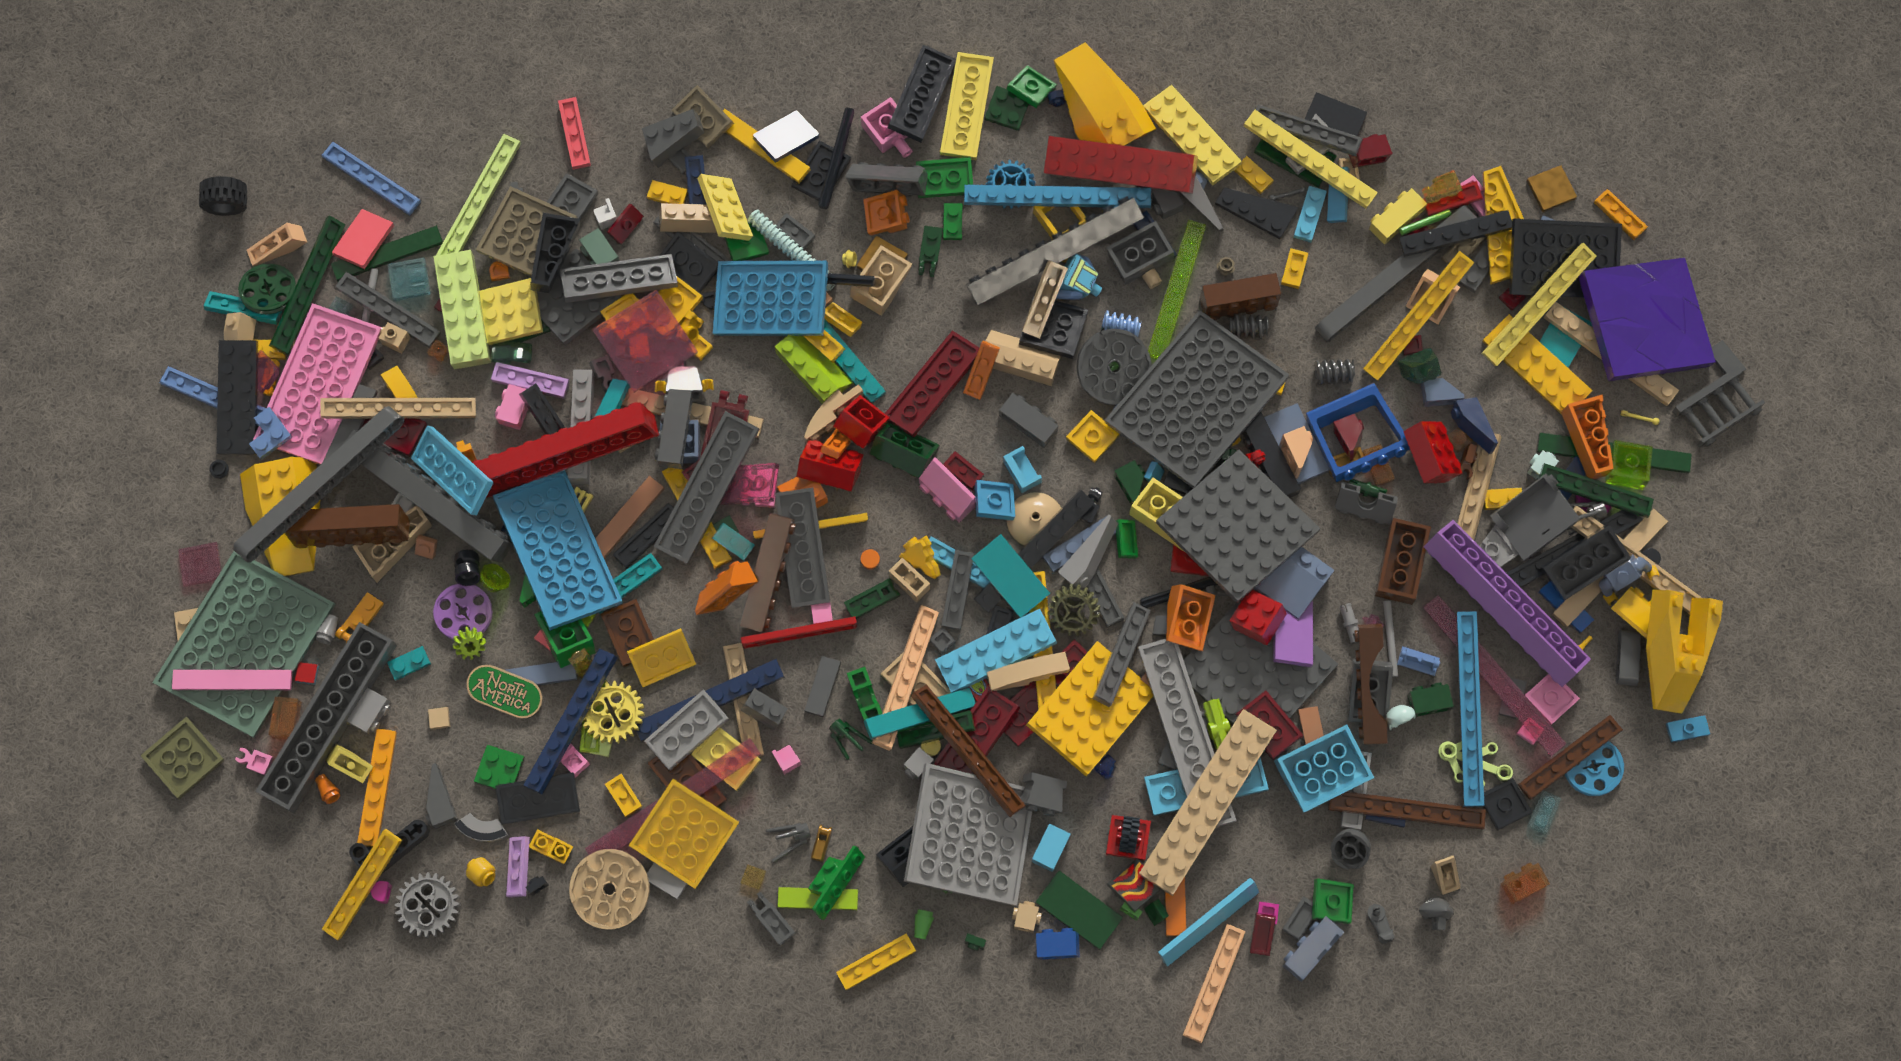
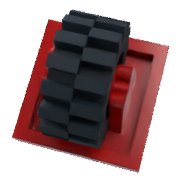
M1112 815L1106 855L1129 859L1137 858L1138 860L1145 861L1151 821L1129 816Z

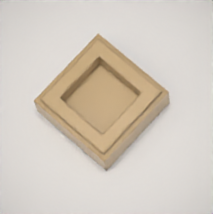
M448 707L428 709L431 730L450 727Z

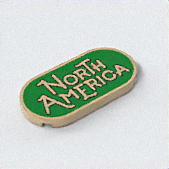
M478 666L471 671L467 679L468 693L475 701L514 717H531L542 706L543 696L535 682L496 666Z

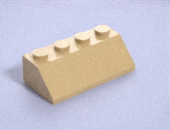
M993 330L990 331L986 342L1000 347L993 369L1052 386L1061 356L1019 345L1020 338Z

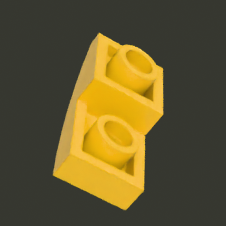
M398 366L380 375L395 398H418Z
M538 829L529 844L530 849L562 864H565L573 846Z

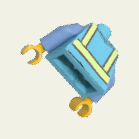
M1076 253L1062 261L1065 262L1064 267H1067L1068 270L1056 299L1079 300L1090 293L1095 297L1100 294L1102 287L1095 283L1098 272L1094 269L1088 257Z

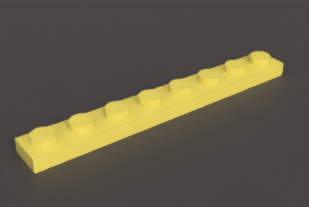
M1254 110L1244 123L1245 128L1365 209H1367L1378 192L1258 111Z
M1581 243L1482 354L1494 366H1498L1595 259L1596 255L1584 243Z

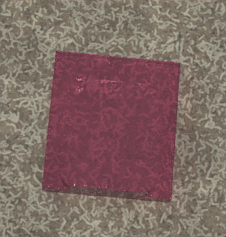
M262 350L258 353V390L261 393L270 389L279 376L280 370Z

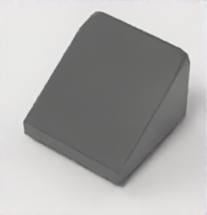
M1155 616L1152 635L1166 637L1167 616Z

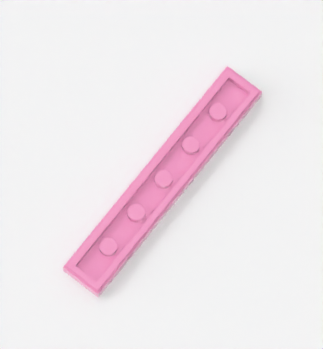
M173 670V690H291L292 670Z

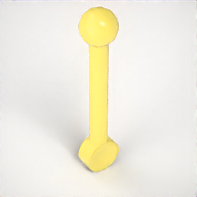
M1622 410L1620 413L1621 416L1652 422L1654 425H1658L1660 422L1658 418L1652 419L1628 413L1625 410Z

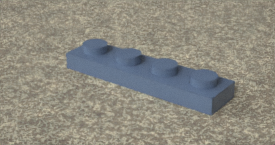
M1106 517L1046 553L1042 558L1050 570L1054 573L1062 568Z

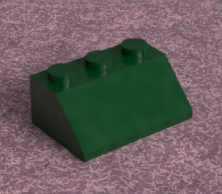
M888 421L876 435L869 454L875 456L878 460L891 464L894 468L902 469L911 476L919 478L931 463L940 445L918 434L913 438Z

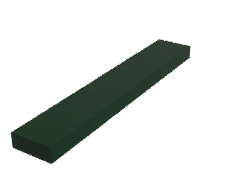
M436 225L381 245L365 269L343 259L333 262L331 265L336 280L339 282L346 272L356 276L442 245L443 240Z
M1545 463L1542 465L1539 478L1544 474L1548 476L1552 474L1558 481L1556 486L1559 490L1599 503L1602 502L1605 505L1645 518L1650 516L1654 501L1652 498Z

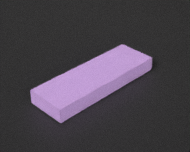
M530 837L510 838L506 897L526 896Z

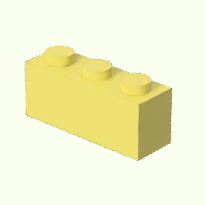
M1412 188L1408 192L1403 191L1394 204L1392 202L1389 203L1381 215H1375L1370 221L1369 230L1384 245L1399 233L1400 228L1407 226L1418 217L1427 206V203Z

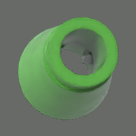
M918 909L917 914H915L914 937L926 939L934 920L933 912Z

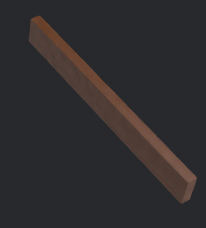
M926 684L911 695L913 700L1007 815L1011 818L1026 806L928 685Z
M1344 792L1328 802V810L1471 829H1485L1486 809L1353 792Z

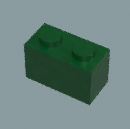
M1440 682L1430 685L1431 687L1423 689V686L1412 688V691L1407 696L1410 707L1414 709L1416 717L1451 711L1454 705L1449 685H1442Z

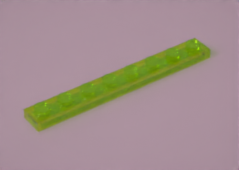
M1188 220L1148 348L1151 358L1158 359L1170 345L1206 224Z

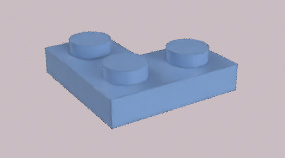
M268 407L254 417L264 433L250 442L249 445L262 460L291 439L292 436L273 410Z

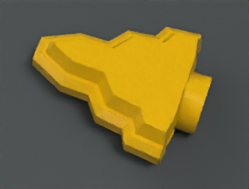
M927 535L919 540L914 536L903 545L905 551L899 557L906 560L914 568L921 569L925 575L936 579L941 574L938 564L933 559L934 552L931 548V541Z

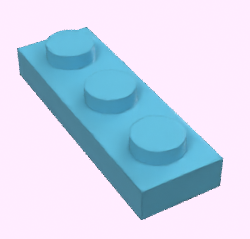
M1309 186L1294 238L1312 242L1326 196V190Z

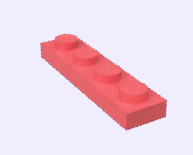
M573 97L559 100L558 103L572 168L575 170L591 166L577 99Z

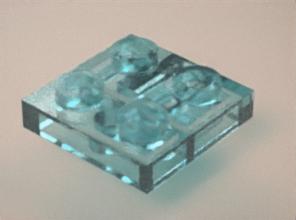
M425 257L388 264L394 301L431 294Z

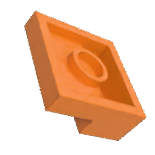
M894 190L863 199L867 232L870 236L886 231L894 233L907 229V223L910 222L908 213L905 212V206L908 203L906 196L901 192Z

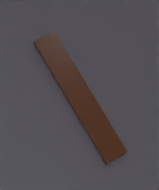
M1609 715L1518 784L1519 788L1529 800H1532L1622 732L1623 729Z

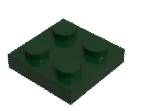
M996 86L984 120L1019 131L1029 104L1007 89Z

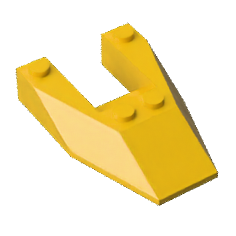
M1652 590L1646 644L1653 709L1682 714L1703 674L1721 621L1723 601L1711 598H1691L1688 635L1680 634L1684 593L1672 590Z

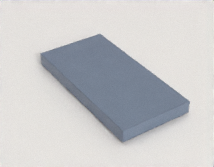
M1298 403L1264 417L1278 445H1280L1282 436L1285 433L1305 426L1306 431H1310L1313 442L1300 475L1296 479L1298 484L1329 472L1330 469Z

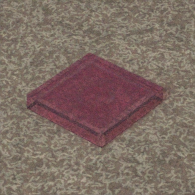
M217 542L178 549L184 587L213 582L217 579L222 571Z

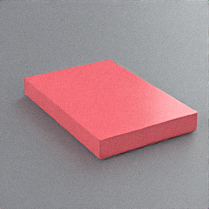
M361 209L332 253L340 259L365 269L393 229L394 224L389 220Z

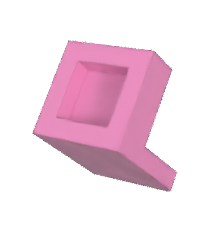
M790 745L777 752L776 750L772 751L784 775L801 765L798 756L795 755Z

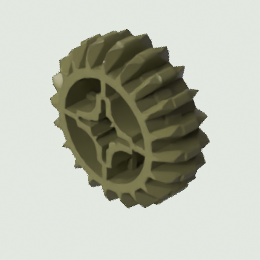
M1070 584L1069 590L1063 586L1062 592L1057 590L1055 592L1056 596L1051 597L1052 602L1048 605L1051 609L1048 611V615L1052 616L1050 621L1056 622L1054 627L1059 628L1061 626V633L1068 630L1069 636H1071L1072 631H1075V635L1079 636L1080 630L1083 634H1086L1087 629H1093L1092 624H1097L1098 620L1096 618L1100 617V613L1097 612L1100 610V605H1096L1098 598L1092 599L1094 592L1087 594V587L1083 591L1080 590V584L1077 585L1076 589H1074L1073 584ZM1069 597H1077L1080 598V600L1073 601ZM1061 602L1066 609L1064 616H1061L1059 612V604ZM1085 604L1088 605L1090 610L1088 618L1084 616L1085 613L1082 611ZM1072 607H1073V609H1074V607H1075V608H1078L1077 613H1076V612H1074V613L1071 612V613H1070L1071 608H1072ZM1074 619L1080 623H1071L1068 621Z

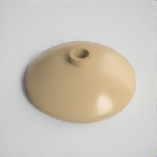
M1038 492L1024 494L1014 501L1015 518L1013 521L1007 520L1008 530L1018 543L1025 546L1061 507L1049 495ZM1038 514L1039 518L1034 519L1032 516Z

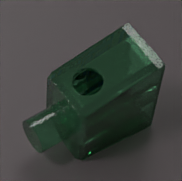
M1430 347L1398 360L1402 378L1416 384L1434 380L1442 374L1438 358Z

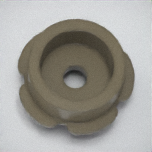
M1224 257L1217 263V270L1222 275L1232 274L1235 270V263L1231 258Z

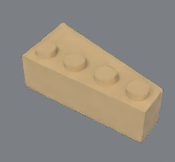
M417 505L405 512L410 519L408 541H402L399 544L383 542L380 545L364 543L361 546H352L376 583L416 543L417 537L424 535L432 526L421 508Z

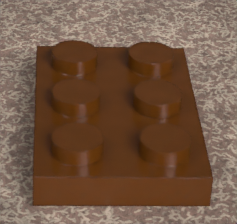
M637 599L601 614L623 667L632 664L627 651L654 640Z

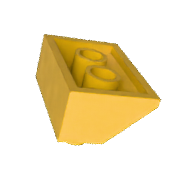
M1630 587L1611 609L1647 639L1651 600L1645 599L1643 597L1645 594L1637 587Z

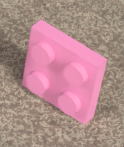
M1549 674L1524 695V699L1550 726L1580 699L1566 684L1561 687Z

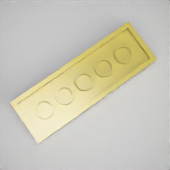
M957 53L940 155L957 158L971 157V160H977L994 57Z
M1172 85L1143 105L1148 115L1184 154L1198 156L1197 169L1212 185L1242 165V161Z

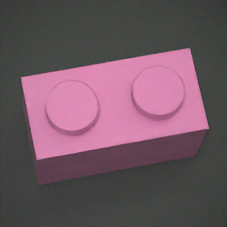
M509 384L508 388L504 389L502 404L497 407L495 417L499 424L518 430L521 429L528 407L519 394L526 390L525 388Z

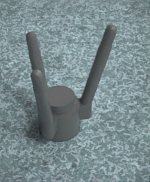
M1595 501L1570 504L1573 508L1575 506L1589 507L1586 514L1579 515L1580 519L1592 516L1599 522L1600 518L1607 516L1606 507L1602 502L1597 504ZM1572 530L1569 532V535L1571 536L1577 533V531Z
M807 823L766 829L767 833L792 830L791 832L776 836L775 839L793 836L795 841L799 840V842L773 858L772 863L807 843L806 839L811 838Z

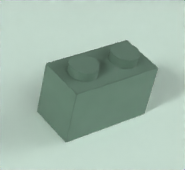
M599 228L579 239L581 243L579 248L585 257L589 256L591 259L589 263L591 265L619 261L617 254Z

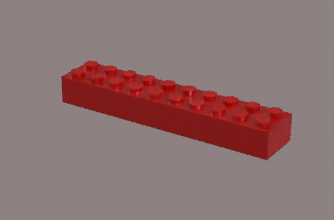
M634 402L629 404L628 407L614 409L606 415L595 416L592 420L579 422L576 426L570 428H562L554 434L543 435L540 439L524 442L521 446L510 447L504 452L491 454L488 458L474 460L472 463L493 481L491 489L486 496L488 498L657 437L659 433L654 414L641 402Z

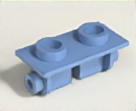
M1402 646L1397 665L1435 676L1440 664V658Z

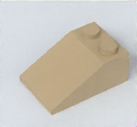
M881 245L860 274L874 276L875 286H851L850 297L882 316L894 299L913 264Z

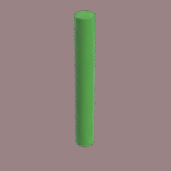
M1449 209L1404 226L1399 229L1401 235H1405L1451 216V212Z

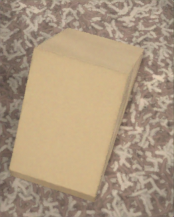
M1454 856L1436 861L1430 866L1442 895L1461 888Z

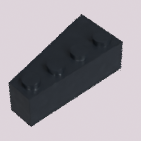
M543 213L530 290L550 293L580 228V219Z

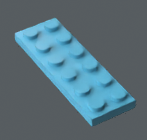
M427 426L411 459L471 515L477 516L491 489L493 481L434 427Z
M1038 609L935 659L951 693L988 678L986 673L1023 661L1057 644L1041 610Z
M1261 758L1253 767L1235 798L1268 791L1269 788ZM1178 770L1144 777L1153 816L1179 811L1186 800V795Z

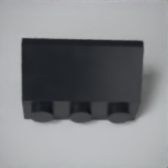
M913 826L876 854L902 887L909 884V882H904Z

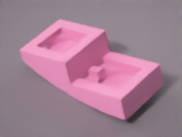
M571 743L560 761L570 772H574L575 778L590 765Z

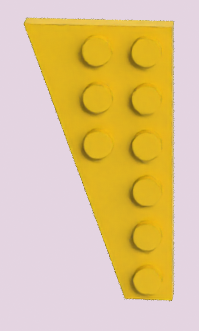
M1499 166L1484 171L1482 175L1485 216L1509 210L1511 220L1524 219L1502 167ZM1512 230L1487 236L1490 285L1510 279Z

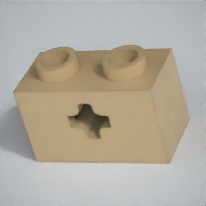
M903 558L889 570V577L915 602H918L930 590V583Z

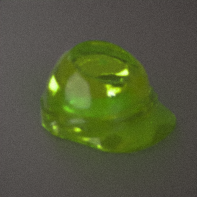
M488 564L484 565L481 570L480 582L489 592L497 593L509 587L510 576L499 565Z

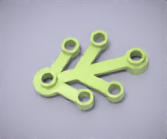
M1447 741L1440 745L1438 754L1441 759L1449 762L1455 775V782L1462 783L1463 780H1458L1456 777L1457 774L1463 775V771H1461L1457 760L1462 761V752H1460L1462 750V741L1457 744ZM1490 742L1486 747H1483L1482 757L1488 754L1494 755L1498 751L1497 744ZM1488 746H1494L1495 751H1489ZM1445 749H1450L1451 754L1447 755ZM1483 761V770L1495 774L1500 781L1505 782L1512 777L1513 770L1510 766L1501 765L1497 767ZM1500 771H1506L1507 776L1502 777Z

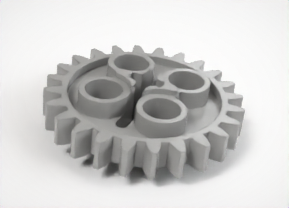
M427 872L425 878L422 874H419L418 880L411 877L412 883L404 882L407 888L399 889L403 893L402 896H396L400 903L395 904V907L400 908V910L395 912V914L402 916L398 921L400 923L406 922L403 928L408 929L411 927L409 931L411 934L417 930L418 937H421L423 932L426 938H429L430 932L435 937H437L438 930L445 933L443 927L451 928L449 922H456L453 914H459L455 910V907L461 906L460 903L455 902V900L460 898L459 895L454 894L457 889L455 887L450 888L452 882L448 881L445 883L446 878L442 876L439 879L437 873L434 874L433 878H431L429 872ZM431 886L433 889L432 893L425 896V888ZM418 892L440 914V917L437 918L415 896V893ZM441 900H446L445 908L438 909V903ZM412 901H418V907L415 910L409 909ZM430 914L432 916L431 921L428 924H424V916Z

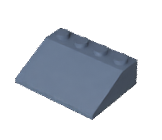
M1301 547L1254 589L1262 595L1283 604L1286 611L1299 619L1328 582L1334 569Z

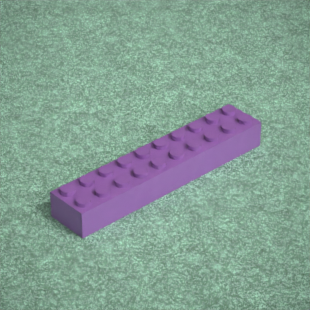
M1454 520L1437 532L1424 546L1428 554L1434 557L1441 564L1442 568L1448 571L1455 578V581L1462 585L1469 595L1482 606L1484 611L1489 613L1496 620L1497 624L1503 627L1510 634L1511 638L1517 641L1524 648V651L1531 655L1538 662V665L1561 687L1591 660Z

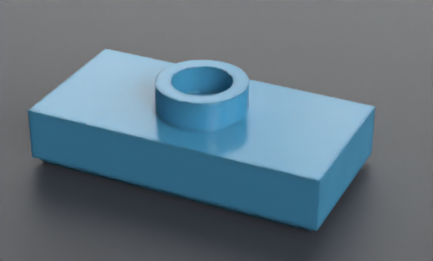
M1705 715L1666 723L1671 743L1710 735Z

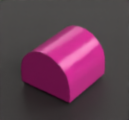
M386 881L376 882L371 890L372 897L379 903L387 904L392 885Z

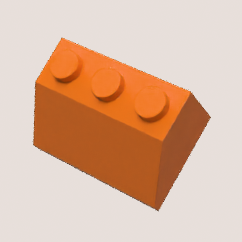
M733 562L729 565L728 570L717 575L718 578L707 583L705 585L706 588L699 594L695 609L696 615L724 610L755 585L758 581L749 563Z

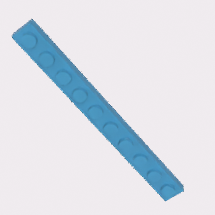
M965 185L964 205L1106 207L1111 205L1113 207L1119 204V199L1128 196V198L1133 197L1139 208H1151V188Z
M1477 611L1457 612L1464 807H1484Z

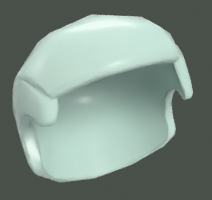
M1398 705L1391 708L1386 714L1389 730L1410 721L1413 717L1415 719V711L1412 707L1406 705Z

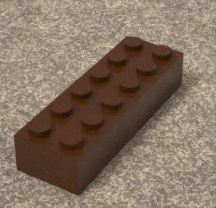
M399 504L310 509L284 534L295 547L300 549L307 548V546L323 548L326 545L342 547L345 544L361 546L364 543L380 545L383 542L399 544L409 539L410 519Z

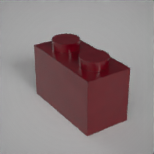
M1373 134L1363 138L1357 156L1348 155L1353 168L1384 163L1393 153L1386 134Z

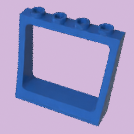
M1374 383L1306 413L1307 424L1336 482L1343 479L1351 480L1355 474L1361 471L1367 473L1371 470L1372 466L1377 464L1385 465L1390 458L1395 456L1400 458L1406 454V451L1410 450L1402 427ZM1376 406L1399 442L1342 467L1337 466L1320 429L1368 407Z

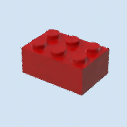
M1421 421L1403 431L1423 483H1446L1462 474L1461 464L1455 456L1453 444L1449 441L1447 429L1442 422Z
M809 440L800 456L796 477L852 492L861 472L864 454L858 453L855 450H845L836 459L820 452L823 443L817 440Z

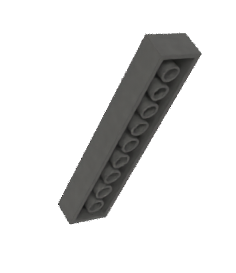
M353 430L349 437L346 439V441H348L358 431ZM383 443L361 463L488 559L502 562L513 547L508 534L495 530L496 526L490 521L480 519L481 514L478 513L477 516L471 515L442 487L435 485V480L420 474L421 470L416 466L405 463L407 460L401 455L390 452L392 449Z
M361 622L358 623L255 792L295 814L325 765L326 759L335 744L339 742L348 727L347 719L367 688L371 689L397 647V644L392 639Z

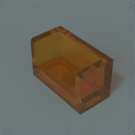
M275 697L269 729L270 737L273 739H288L295 727L297 708L302 705L299 699Z

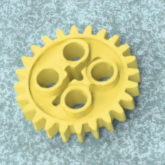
M606 681L605 687H601L583 720L585 722L583 724L584 728H589L587 731L589 735L594 733L593 738L595 740L600 737L601 743H604L607 739L608 743L612 744L613 739H615L619 744L620 738L627 741L626 735L634 736L633 729L639 731L637 723L643 724L642 719L639 717L645 716L644 712L639 710L643 709L644 705L638 704L642 699L640 696L636 697L638 694L636 690L631 692L632 688L630 685L625 688L623 682L617 686L616 681H613L612 686H610ZM615 697H622L619 703H613ZM605 698H608L621 724L620 727H617L604 701ZM598 705L604 706V709L601 712L595 711V708ZM624 713L630 714L627 720H621V716ZM606 722H612V726L609 729L603 728Z

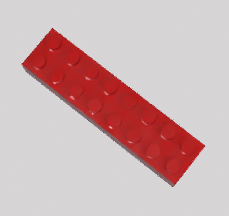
M1049 136L1044 173L1193 194L1198 156Z

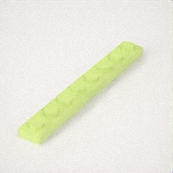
M503 134L436 256L463 250L521 145L519 140Z

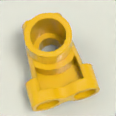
M688 310L684 316L683 323L678 326L676 334L685 343L688 341L693 342L698 338V329L704 323L694 312Z

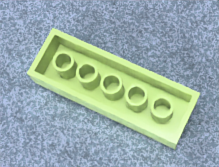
M466 250L433 256L452 367L459 369L491 363L475 259L472 251Z

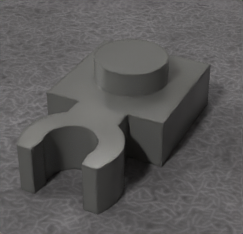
M608 356L592 360L589 363L596 380H602L601 387L604 391L608 389L607 383H611L612 379H614L611 375L615 373Z

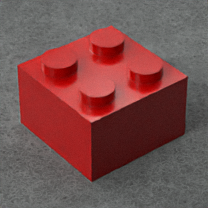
M859 395L842 410L833 426L856 445L864 449L875 439L890 417Z
M1252 590L1243 598L1232 615L1230 622L1234 630L1264 645H1268L1287 613L1283 604Z

